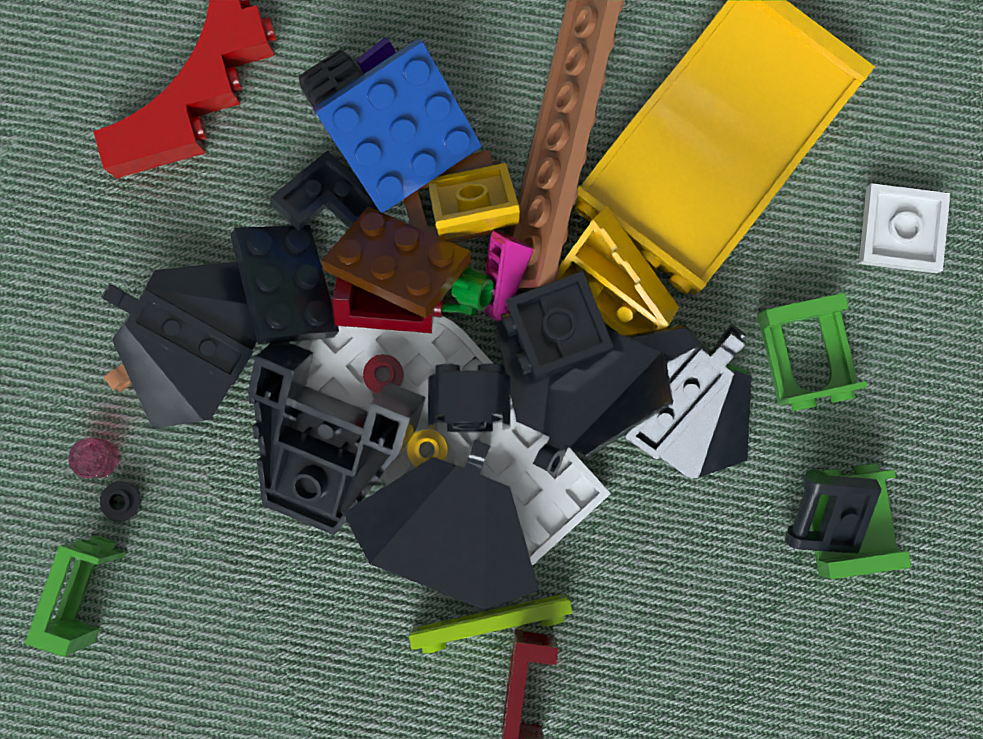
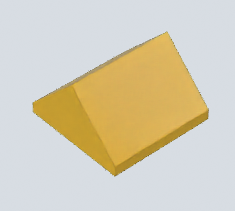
M506 163L439 176L428 182L438 235L442 239L519 224V205Z

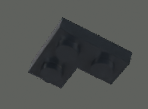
M328 150L272 195L270 205L298 231L326 207L348 228L352 226L367 207L378 210L359 179Z

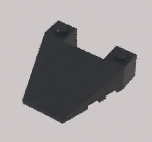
M290 342L269 344L255 356L248 388L249 404H254L256 423L252 426L254 439H258L260 451L257 467L262 505L335 535L346 522L343 512L364 499L416 432L426 397L388 382L372 400L369 410H363L306 387L314 354L313 351Z

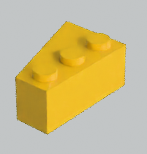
M607 205L592 220L559 266L557 280L581 271L584 272L603 322L623 336L667 328L679 309L675 300Z

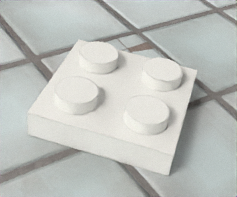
M870 184L867 186L859 264L929 273L943 271L950 193L880 184Z

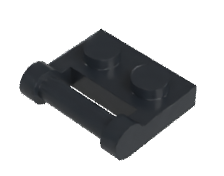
M819 470L807 471L802 482L805 490L794 524L787 529L785 542L790 547L799 550L858 554L882 491L877 479L828 476ZM821 495H829L830 497L819 530L809 531Z

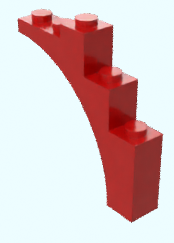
M210 0L200 38L190 58L166 89L134 114L112 125L93 131L103 169L115 178H120L205 154L203 140L208 139V135L201 115L240 105L237 91L243 88L236 67L275 56L271 42L277 41V36L271 18H263L258 6H252L251 0Z

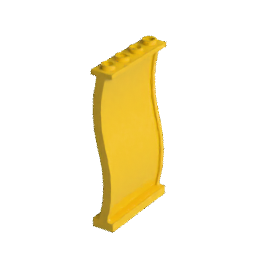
M727 0L701 36L616 139L583 184L577 188L578 195L575 201V210L584 219L592 222L607 205L652 270L661 269L670 276L668 281L675 289L686 295L691 292L695 296L703 290L710 278L733 251L807 152L875 66L787 0Z

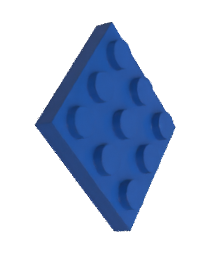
M419 39L313 108L381 214L482 147L424 43Z

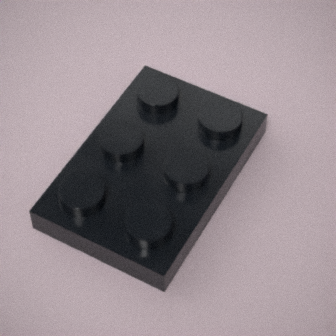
M293 225L234 228L230 237L258 345L334 338L339 332V327L335 326L333 306L310 225H305L299 231Z

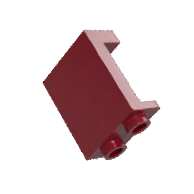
M338 277L336 278L332 297L335 326L432 334L434 317H442L443 298L426 319Z

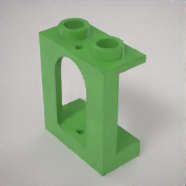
M845 293L770 308L757 314L778 406L791 404L792 411L817 406L815 398L830 395L831 403L856 398L854 390L868 387L866 381L858 383L841 314V311L849 308ZM818 317L830 367V378L823 389L809 392L797 385L793 377L781 325Z
M95 535L91 536V539L88 540L77 538L76 542L59 545L25 644L62 657L71 655L94 644L100 628L76 620L95 564L98 565L124 558L126 551L114 548L115 541ZM75 557V562L56 617L51 620L72 558Z

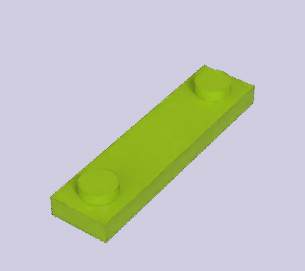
M563 593L413 627L409 634V640L412 650L422 648L423 654L447 648L446 642L538 621H541V626L543 627L565 622L564 615L573 613L567 594Z

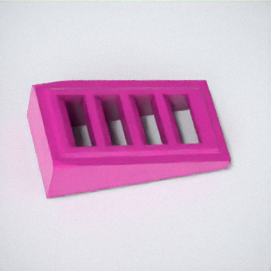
M493 230L489 243L485 275H489L494 289L491 302L483 311L495 321H501L500 314L507 312L505 300L515 296L533 253V248L517 238Z

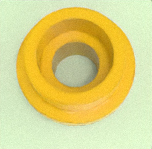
M430 429L416 432L407 445L408 458L416 467L432 457L445 461L448 453V446L444 437ZM424 442H431L435 447L434 454L429 458H425L420 454V446Z

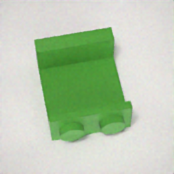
M879 463L855 465V473L840 475L839 468L820 470L828 476L877 479L882 491L859 553L815 551L819 576L831 580L912 568L909 551L897 549L885 479L896 478L895 470L880 469ZM821 495L811 524V531L819 530L830 497L829 495Z

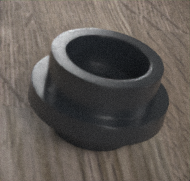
M125 481L111 483L103 490L100 497V507L104 515L117 522L133 518L139 512L142 503L141 494L136 486ZM118 494L125 498V505L121 509L114 505V498Z

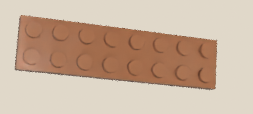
M567 0L518 198L519 224L511 226L509 236L517 238L533 248V253L517 292H528L552 283L558 278V263L562 246L568 237L567 226L570 213L577 199V184L581 168L587 158L586 147L591 128L596 121L595 110L600 91L606 80L605 69L609 53L615 43L614 32L624 0Z

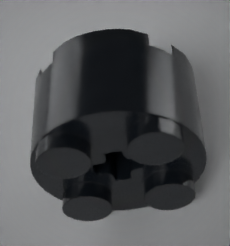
M439 364L435 366V374L428 377L429 429L437 430V423L447 424V432L461 433L492 432L493 423L501 422L502 430L511 427L510 376L502 373V365L480 364L477 365V370L460 371V365Z

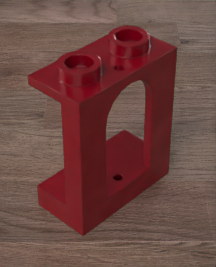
M517 629L514 631L501 725L502 739H544L542 725L522 723L520 721L528 662L556 665L558 645L555 636L552 634Z

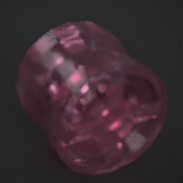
M86 438L73 445L69 452L68 460L70 468L78 476L88 479L102 478L114 472L118 466L119 454L115 445L108 440ZM102 457L100 459L99 466H97L96 463L98 462V459Z

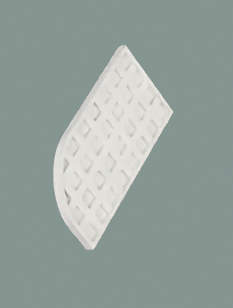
M443 316L441 318L434 317L432 334L338 326L339 332L334 338L306 340L298 344V346L314 352L306 387L366 411L369 410L370 403L378 395L372 392L364 382L363 370L369 359L379 354L395 357L401 363L404 371V378L400 387L426 397L416 432L429 429L428 377L435 374L436 365L457 364L460 365V371L477 370V365L493 364L464 330ZM380 367L376 371L378 381L384 382L390 378L389 368ZM512 399L511 427L509 429L502 430L501 422L493 423L492 432H447V424L437 423V430H434L440 433L447 442L448 453L445 461L465 468L475 440L490 445L480 474L510 486L532 565L611 494L569 447L557 474L545 471L534 465L533 462L537 453L543 445L547 444L549 437L516 422ZM431 442L422 443L420 454L425 458L431 457L435 452L434 445ZM408 443L380 477L386 485L416 468L407 455Z

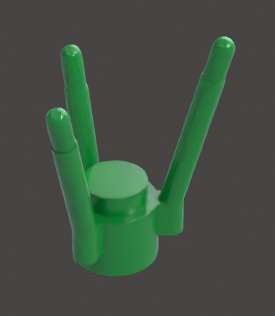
M467 266L462 272L464 275H460L452 286V296L457 299L459 304L443 303L442 312L463 313L474 316L476 309L483 311L490 304L494 285L489 275L476 272Z

